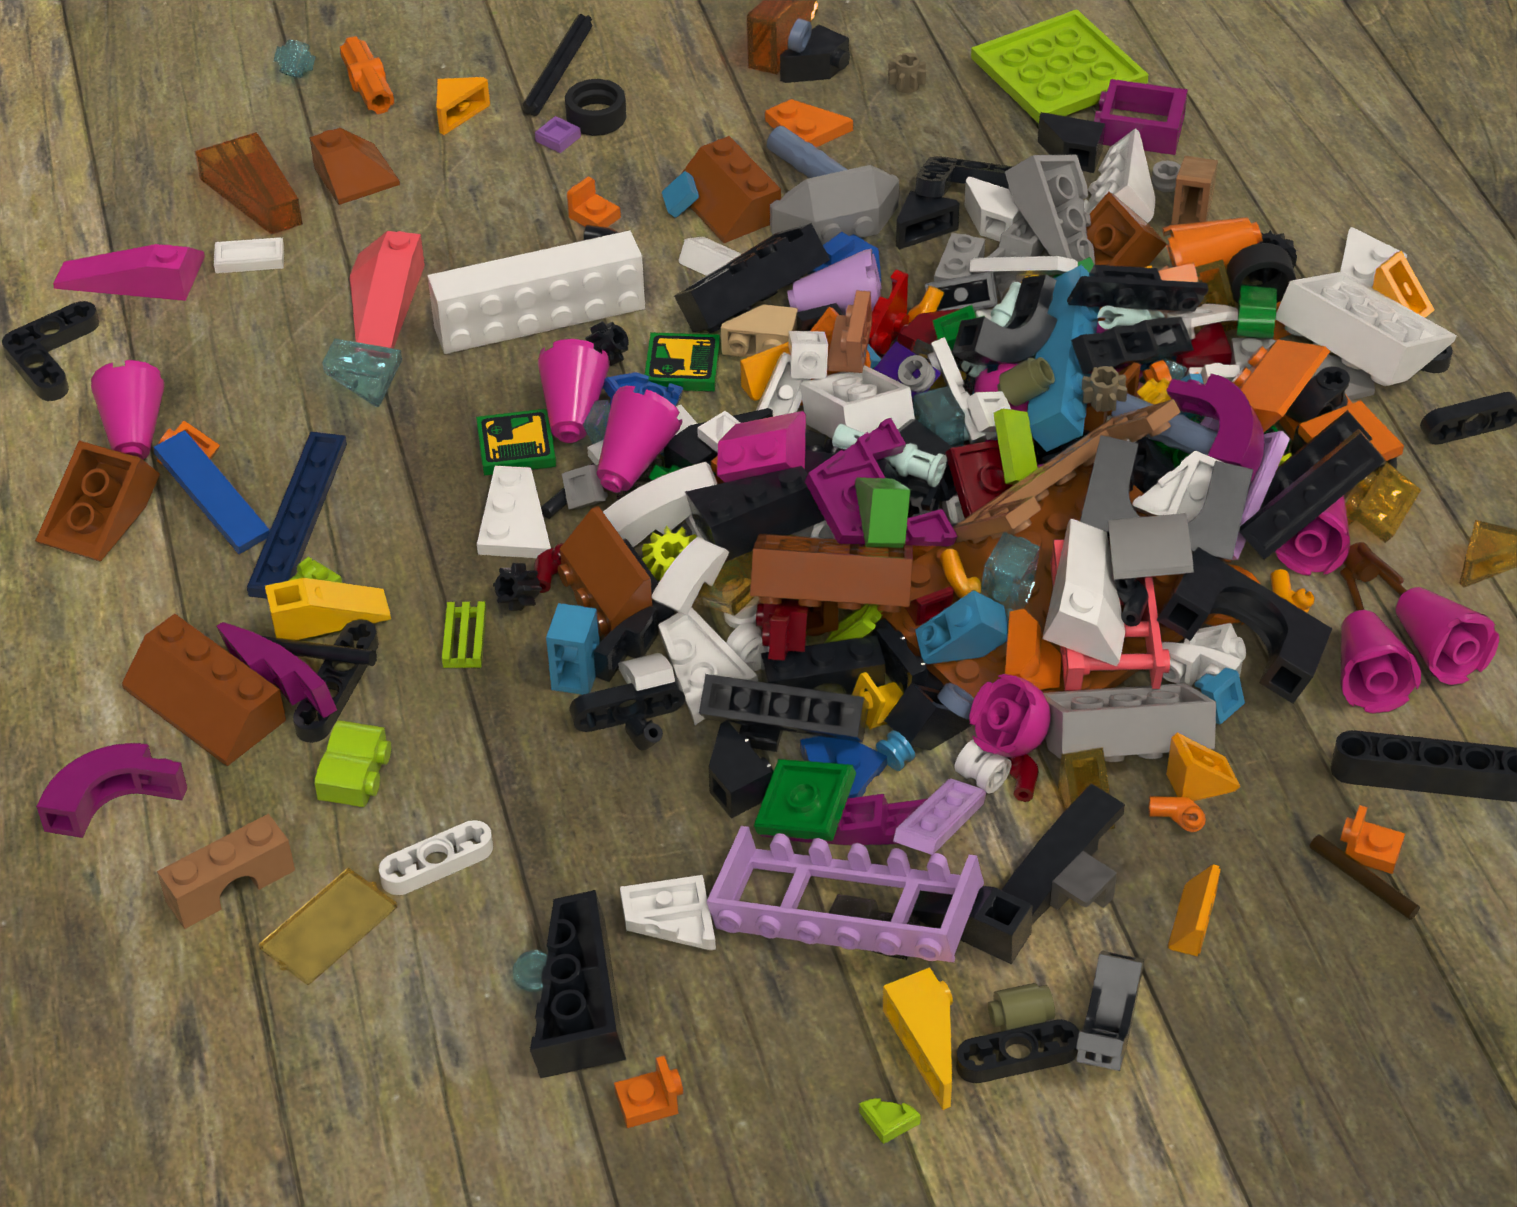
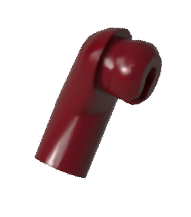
M1028 754L1015 758L1007 757L1011 760L1012 764L1009 774L1016 780L1014 797L1023 802L1032 800L1039 773L1038 765Z

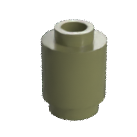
M1029 358L1001 373L997 388L998 391H1003L1008 403L1020 406L1048 391L1049 385L1055 382V376L1051 366L1044 358Z
M1036 983L995 991L993 995L994 1001L988 1002V1013L992 1026L994 1028L1000 1027L1001 1031L1038 1024L1055 1018L1054 1001L1047 985L1038 986Z

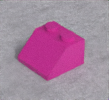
M803 411L735 424L718 441L717 476L726 483L802 466L805 469L806 414Z

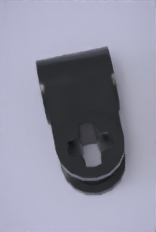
M1332 366L1320 370L1317 375L1308 381L1285 415L1301 424L1347 406L1348 399L1345 395V390L1350 382L1348 372L1342 368Z

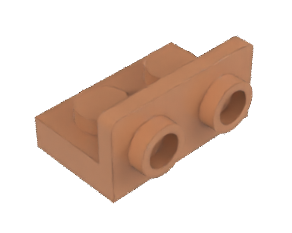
M856 290L854 304L847 305L846 315H838L836 317L827 359V370L863 372L872 326L871 291Z

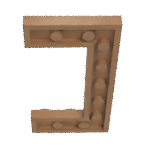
M1174 399L1113 416L955 525L953 529L958 536L956 543L972 540L975 544L989 536L992 539H996L1008 531L1013 535L1024 530L1032 523L1029 518L1041 510L1037 502L1049 495L1048 487L1054 483L1057 486L1074 478L1077 475L1074 469L1083 464L1086 467L1094 463L1101 435L1125 441L1129 439L1130 442H1135L1147 434L1150 437L1159 435L1171 427L1169 420L1181 413Z

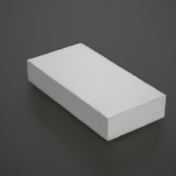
M283 238L215 242V273L283 269Z

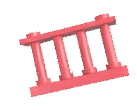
M1054 540L1050 561L1053 588L1064 540ZM1155 576L1137 578L1145 587L1149 596L1148 604L1142 616L1143 621H1140L1137 626H1128L1124 623L1125 637H1145L1147 654H1121L1119 664L1114 666L1060 646L1065 691L1081 690L1083 675H1089L1090 671L1149 669L1152 689H1160L1163 673H1169L1170 654L1168 649H1162L1152 578Z

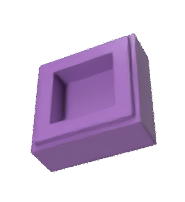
M556 116L535 132L536 142L559 153L563 152L581 137L580 127Z

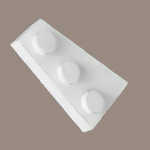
M945 337L932 342L933 352L927 355L930 364L939 372H942L947 386L942 387L941 390L948 408L955 406L960 420L955 421V425L962 442L969 440L970 444L985 442L986 433H979L977 426L971 418V411L966 401L970 395L964 390L963 379Z
M495 466L477 541L478 555L537 558L539 554L551 547L532 470L528 467Z
M692 607L687 616L678 612L658 625L675 675L683 689L685 701L694 725L705 719L699 714L705 674L758 682L757 674Z

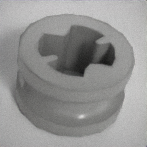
M1168 160L1156 163L1152 171V186L1162 192L1175 191L1177 174L1181 166L1174 161Z
M913 355L906 358L900 364L898 377L904 385L910 387L912 392L920 393L929 389L934 383L935 370L925 358ZM919 369L921 375L915 379L912 373Z

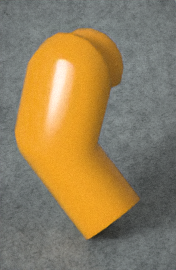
M928 286L922 301L909 311V323L920 313L936 312L944 292L933 286Z
M954 549L943 551L940 556L943 571L957 597L963 598L973 590L981 594L980 579L977 577H966L959 553Z
M1278 569L1271 573L1272 592L1307 613L1315 600L1312 592L1308 591L1305 594V588L1298 589L1296 592L1291 589L1290 576L1286 570Z

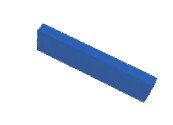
M185 430L154 446V455L238 554L267 539L270 529Z

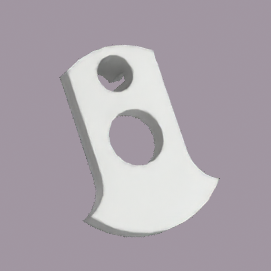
M1202 304L1201 307H1197L1195 312L1168 313V318L1182 317L1190 339H1194L1195 326L1229 320L1238 321V309L1219 304Z

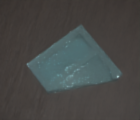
M334 338L322 364L324 373L373 406L380 407L402 362L401 350Z

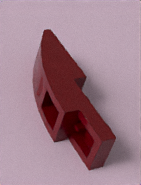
M782 598V604L758 603L756 626L762 627V646L769 647L768 659L785 660L788 651L805 652L808 607L798 605V599Z

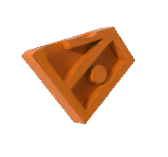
M793 99L765 110V121L772 128L784 126L815 147L853 131V120L851 118Z

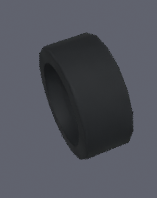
M584 80L569 88L565 95L567 122L580 127L581 134L595 136L614 132L624 124L627 118L625 92L618 84L610 80ZM590 104L610 106L602 110L593 111L582 109V107Z
M1270 243L1254 244L1243 248L1232 257L1226 270L1230 292L1234 301L1238 304L1241 285L1276 288L1278 303L1282 301L1289 282L1296 280L1288 252L1280 246ZM1261 268L1280 270L1275 278L1264 284L1247 285L1242 283L1243 279L1255 270Z

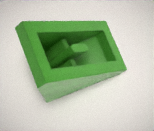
M857 477L855 487L866 547L903 548L906 540L910 489L895 479Z

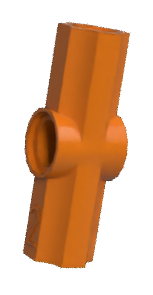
M357 36L346 38L345 43L340 46V54L347 67L353 91L355 93L360 92L368 110H373L376 114L388 112L389 107L394 104V96L386 81L385 71L380 58H374L366 41L358 39Z

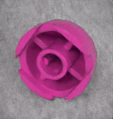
M1002 674L999 675L1001 678L997 679L994 683L986 682L980 688L973 700L969 720L970 724L975 725L977 737L972 736L974 742L983 751L1015 758L1032 752L1042 743L1048 733L1051 722L1050 707L1043 692L1034 684L1017 676Z

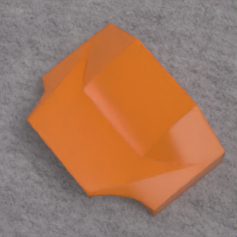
M1025 609L1010 611L1005 674L1026 679L1040 690L1059 688L1061 653L1049 641L1042 639L1043 634L1038 621Z

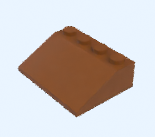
M759 534L753 547L750 596H758L759 602L765 604H782V598L798 599V605L807 607L822 606V601L838 602V608L857 610L861 609L862 604H875L879 611L901 612V606L909 607L913 545H904L903 548L866 547L865 544H838L836 539Z

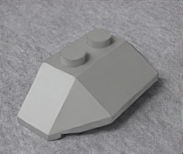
M872 165L805 179L788 191L780 201L776 200L770 204V231L774 235L777 232L812 223L822 245L840 232L848 236L854 234L859 238L879 234L899 207V179L897 176L890 175Z

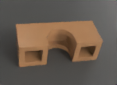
M267 814L160 869L157 873L165 902L184 929L222 910L220 895L224 888L235 879L249 876L260 890L294 872L295 867L289 840L272 817Z

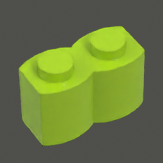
M341 720L335 723L328 741L327 750L320 761L314 783L318 800L365 807L370 796L377 795L380 785L379 770L382 764H388L391 755V741L386 740L384 727Z

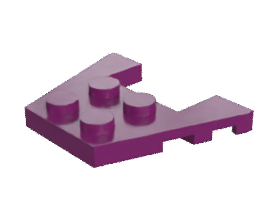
M892 418L885 419L879 424L878 428L871 433L866 432L848 449L839 451L810 471L805 479L809 491L838 544H865L855 480L857 477L885 478L876 460L903 452L906 443ZM943 509L907 519L905 545L951 546L954 545L958 537Z

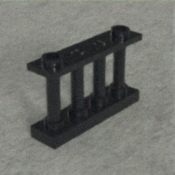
M1348 410L1277 468L1259 511L1240 526V534L1264 560L1386 461L1370 442L1372 437Z

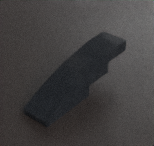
M1182 317L1143 320L1133 326L1113 327L1102 333L1083 334L1071 340L1083 374L1092 373L1094 367L1112 366L1113 369H1121L1133 362L1145 364L1189 353L1194 350Z
M1092 783L1038 841L1002 889V891L1032 904V925L1051 906L1053 880L1082 851L1092 856L1098 850L1099 839L1124 815L1125 804Z

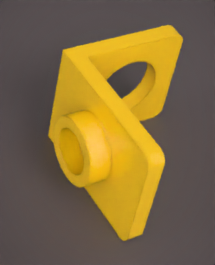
M864 672L859 675L852 695L864 697L869 702L866 724L871 730L887 724L884 720L902 697L903 692L895 682L877 687L868 673Z

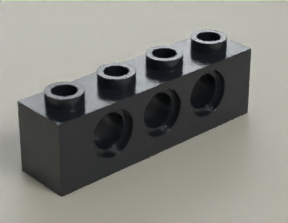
M705 674L699 714L708 720L721 722L728 720L729 723L863 743L869 702L860 696Z

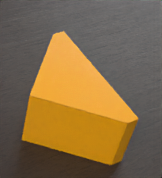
M484 77L438 79L436 108L439 133L447 134L490 106L488 79Z
M1402 250L1396 252L1376 268L1373 282L1374 290L1424 318L1435 310Z
M1178 732L1171 737L1166 775L1177 797H1188L1192 801L1235 792L1241 787L1225 756Z

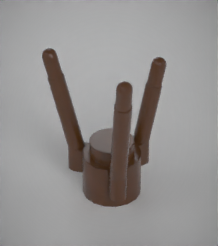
M1359 542L1350 546L1349 553L1343 562L1345 568L1340 571V575L1347 582L1357 611L1364 610L1355 579L1368 582L1379 575L1400 596L1407 591L1401 585L1404 582L1403 577L1374 554L1366 543Z

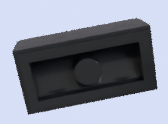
M994 271L925 283L926 290L928 286H933L944 292L936 311L960 309L969 305H973L975 311L993 309L994 306L1001 303Z

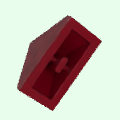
M1221 322L1206 324L1195 335V338L1191 340L1194 350L1176 357L1174 379L1180 380L1187 376V372L1191 367H1204V365L1213 363L1231 365L1232 350Z

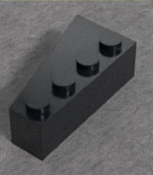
M812 223L775 233L677 293L674 297L692 332L707 330L708 334L721 329L722 324L729 317L734 316L735 318L750 311L752 304L774 296L780 288L801 279L803 275L828 262L830 259Z
M596 890L556 898L553 900L546 945L548 948L546 966H543L541 976L543 984L540 1003H537L535 1019L537 1025L535 1037H532L530 1052L540 1078L626 1060L606 923Z

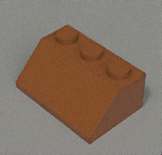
M730 136L701 146L683 170V172L686 171L693 176L699 198L689 207L723 243L769 226L770 204L776 200H781V188Z
M599 506L592 508L561 546V565L558 566V574L564 586H571L579 606L597 609L599 636L604 635L606 637L628 617L652 606L651 578Z

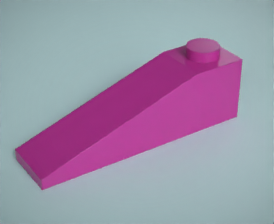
M154 244L63 262L53 285L54 289L186 301L205 255L204 251L190 247Z

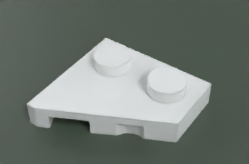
M1351 227L1348 232L1340 272H1344L1373 288L1376 268L1399 250Z
M1194 451L1177 468L1169 471L1159 479L1158 483L1142 496H1138L1132 504L1134 510L1148 516L1186 513L1189 523L1200 513L1205 504L1215 461L1219 460Z
M703 875L620 887L627 931L706 950L716 949Z

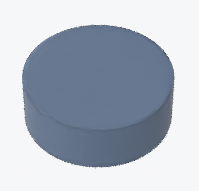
M800 18L796 20L789 35L788 49L800 53L806 48L812 31L811 22Z
M945 684L937 695L940 702L958 716L969 719L974 698L955 684Z

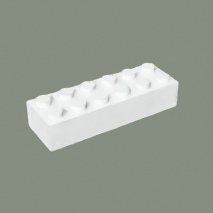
M631 231L427 275L434 328L444 354L645 309L642 255Z

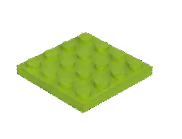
M1077 9L971 48V59L1038 123L1041 112L1067 116L1098 104L1101 92L1108 91L1111 79L1148 84L1149 74Z

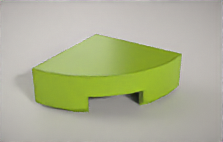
M881 1098L869 1099L859 1103V1113L883 1144L921 1123V1115L906 1103L900 1105L881 1101Z

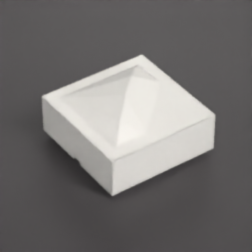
M723 411L697 428L698 437L718 453V441L735 424L740 422L728 412Z

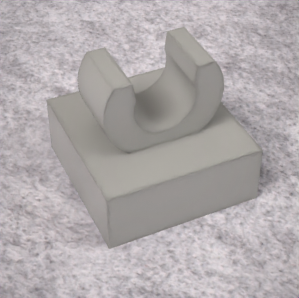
M587 465L562 473L569 510L580 509L606 501L605 498L608 497V494L604 492L603 486L600 483L601 480L597 476L598 465Z

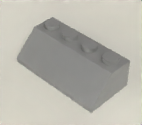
M1186 683L1161 685L1160 689H1152L1151 685L1043 693L1049 704L1051 714L1050 726L1045 737L1047 747L1050 752L1060 758L1065 764H1084L1087 758L1099 757L1103 761L1119 762L1123 761L1126 755H1138L1145 759H1158L1163 756V753L1170 751L1171 737L1177 732L1209 749H1215L1216 701Z

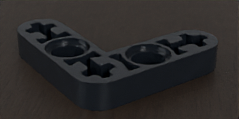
M942 156L930 157L917 173L915 193L925 197H943L953 182L965 184L968 176L1009 189L1005 171L1013 166Z
M87 301L75 302L14 329L3 337L2 345L7 360L42 400L56 401L68 393L69 386L66 374L48 352L96 330L99 326L96 307ZM51 329L59 330L58 332L53 334H43L44 332ZM35 362H43L41 366L35 368L27 367ZM49 378V381L52 384H50L49 382H45V379Z

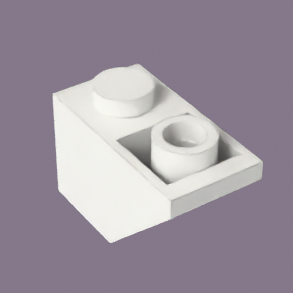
M968 176L965 183L964 206L979 234L1000 242L1001 234L1023 215L1014 203L1009 189Z

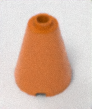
M1248 217L1175 224L1162 228L1163 236H1171L1168 238L1169 244L1166 247L1172 267L1194 262L1198 282H1206L1227 269V265L1232 257L1240 250L1263 241L1258 223H1251Z

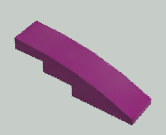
M225 622L217 625L227 651L270 683L276 685L292 706L307 698L323 718L337 711L326 683L301 659L281 645L252 631Z
M884 794L848 798L833 841L826 842L836 845H852L854 843L862 845L899 844L893 842L896 828L927 799L888 804ZM760 835L762 837L774 838L771 835ZM788 837L790 841L812 843L814 840Z

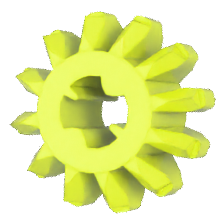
M666 526L663 536L652 532L650 536L651 543L643 544L642 554L645 557L642 560L657 581L661 580L677 556L697 537L696 534L686 537V530L683 526L677 533H672L671 529Z

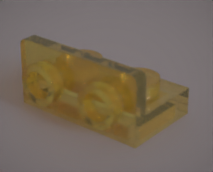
M1386 462L1376 472H1371L1357 484V487L1361 489L1359 493L1355 492L1345 503L1348 526L1357 520L1386 543L1395 535L1421 489Z

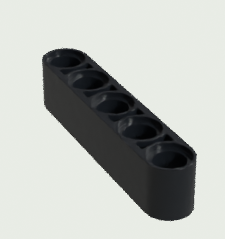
M1357 730L1342 732L1336 739L1330 769L1332 775L1340 782L1353 785L1517 802V747Z

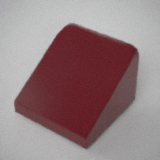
M950 586L910 601L909 607L905 608L915 625L920 626L951 606L954 590Z

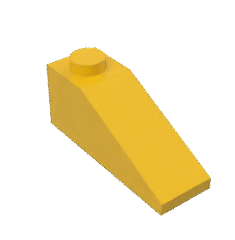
M929 967L884 985L883 1012L942 1110L951 1107L950 1005L953 1004V998L948 985L943 980L938 981Z

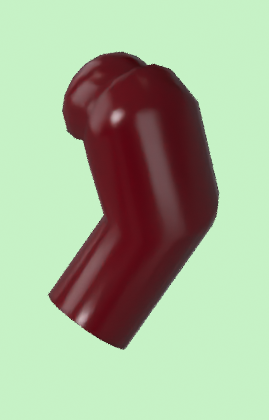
M559 543L554 548H550L537 556L534 570L538 571L537 578L539 579L540 587H542L539 593H545L550 590L552 576L558 573V566L561 565L560 548L564 543Z

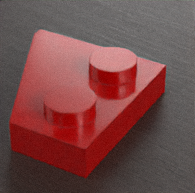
M897 269L890 277L892 280V292L889 298L886 299L880 296L872 311V326L868 344L878 356L888 351L891 342L897 337L901 328L905 324H909L910 317L907 314L908 274Z

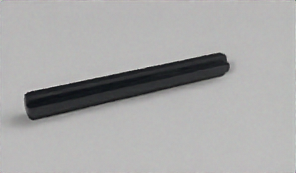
M579 14L575 18L523 102V112L526 115L537 116L592 28V18L589 15Z

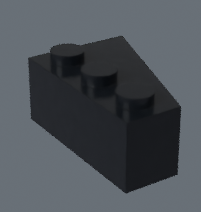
M802 466L685 491L695 526L704 540L729 551L725 562L753 551L759 534L789 536L825 520L805 483L808 473Z

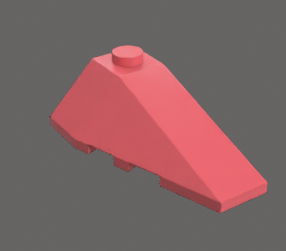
M387 231L358 254L350 274L356 349L358 353L391 356L425 266L421 234Z

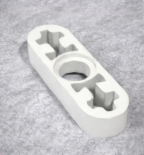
M477 820L467 821L388 855L379 865L383 889L392 895H404L486 859L493 850L491 829L484 822ZM474 838V840H475L476 842H480V843H478V844H473L472 841H467V840ZM454 845L456 846L457 852L460 851L459 853L455 854L453 847ZM433 852H443L448 855L443 862L437 864L429 863L425 860ZM414 862H418L420 870H417L416 863L413 864ZM399 871L404 876L398 877L394 872Z

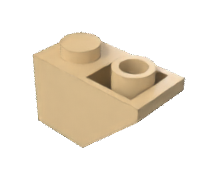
M763 304L723 323L721 326L722 355L750 357L788 342L789 331H797L798 308Z

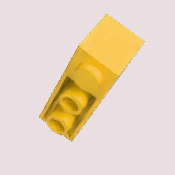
M299 578L265 586L276 638L300 640L341 631L348 623L359 619L372 623L391 620L384 589L310 578Z

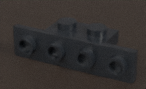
M1094 265L1089 276L1079 278L1067 302L1068 305L1113 306L1131 309L1195 312L1209 288L1207 283L1161 280L1157 268Z

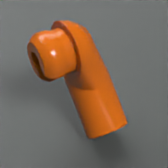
M1149 796V817H1170L1181 828L1189 832H1197L1205 825L1206 818L1204 812L1190 798Z

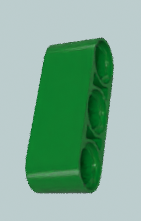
M1241 285L1237 336L1273 339L1277 308L1276 288Z

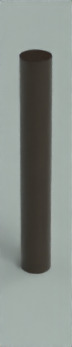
M1320 834L1312 840L1310 844L1312 850L1409 920L1416 916L1420 909L1419 905Z

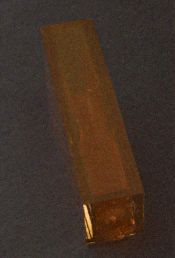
M763 0L747 14L748 68L777 75L780 71V54L788 49V39L794 23L798 18L811 22L818 12V0Z
M257 132L194 151L200 179L271 235L303 225L299 199Z

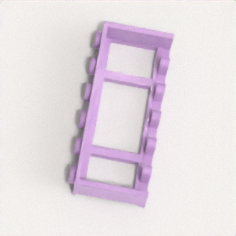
M741 826L707 899V905L716 929L729 933H749L762 935L766 938L777 937L798 940L807 944L819 943L840 946L849 950L861 949L881 952L886 955L897 954L918 957L927 961L939 960L954 963L956 949L978 891L984 885L976 855H968L961 875L950 874L947 859L938 853L930 856L927 864L928 871L911 869L907 854L899 848L891 850L887 859L888 866L871 864L867 848L859 843L852 844L847 856L849 861L832 859L828 843L820 838L812 841L809 848L810 856L794 854L789 838L780 833L774 835L770 844L771 851L756 849L749 827ZM753 868L794 874L780 907L739 901ZM811 876L904 888L891 922L797 909ZM920 890L953 895L940 929L907 924Z

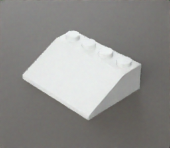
M1344 272L1290 281L1276 313V320L1285 325L1286 331L1296 336L1307 337L1314 341L1313 345L1325 346L1330 350V353L1333 352L1341 357L1343 364L1353 369L1364 370L1371 374L1370 378L1374 382L1383 386H1390L1410 379L1450 346L1457 336Z

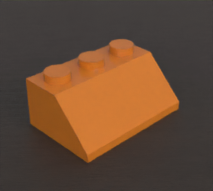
M1277 340L1268 349H1265L1263 346L1259 347L1247 361L1251 367L1249 369L1245 367L1233 379L1232 382L1245 394L1260 420L1263 433L1284 416L1330 353V350L1325 346Z

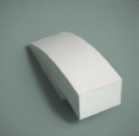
M702 462L661 476L635 489L604 510L603 513L621 538H626L634 548L655 529L664 534L666 526L672 530L692 514L685 491L717 485L718 483L711 466L707 462Z

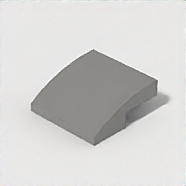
M1186 513L1108 520L1114 580L1194 573Z

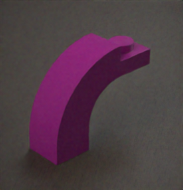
M1212 373L1205 385L1192 379L1187 382L1172 379L1166 392L1171 400L1174 399L1180 411L1210 417L1220 422L1218 434L1207 456L1224 463L1253 469L1250 482L1252 483L1263 458L1265 443L1260 420L1245 394L1233 382Z
M116 744L86 753L66 765L49 782L36 807L44 832L83 838L94 814L108 801L128 794H145L183 800L187 791V784L181 762H175L166 758H152L148 744Z

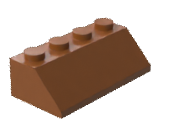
M175 613L144 636L122 682L124 690L226 766H229L286 721L279 688Z

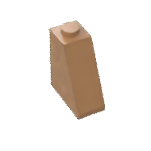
M1191 156L1184 157L1176 179L1171 225L1208 221L1215 189L1218 160Z

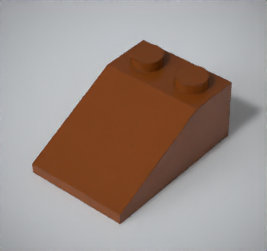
M79 440L35 541L42 545L101 562L146 508L160 473L139 457Z

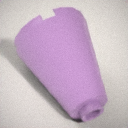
M872 249L863 250L793 282V289L787 291L790 307L798 308V312L837 303L842 314L846 315L847 305L854 304L856 290L871 291V308L873 311L875 304L881 296L880 290L882 287Z

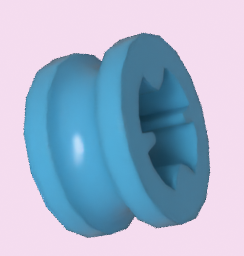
M895 730L887 734V741L880 740L876 744L877 751L887 756V765L896 771L904 768V761L911 762L916 757L910 743Z

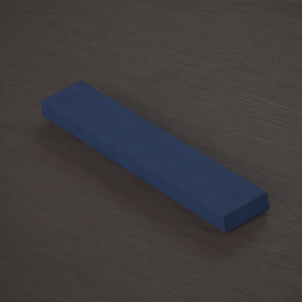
M310 432L247 585L249 597L267 599L266 585L289 581L296 575L297 565L301 562L347 446L345 435Z

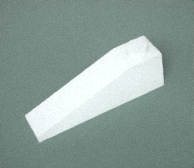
M1135 128L1109 148L1098 169L1101 175L1088 188L1092 195L1089 201L1087 199L1083 200L1085 213L1090 214L1110 191L1147 223L1153 218L1155 195L1141 136Z
M1070 519L1067 525L1042 639L1117 666L1120 662L1125 627L1121 619V605L1117 594V585L1113 577L1112 557L1107 532Z

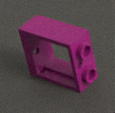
M1111 79L1108 91L1101 92L1099 111H1096L1094 122L1105 123L1103 145H1114L1136 128L1140 133L1144 151L1175 155L1185 118L1188 90ZM1114 109L1168 116L1167 122L1112 114Z

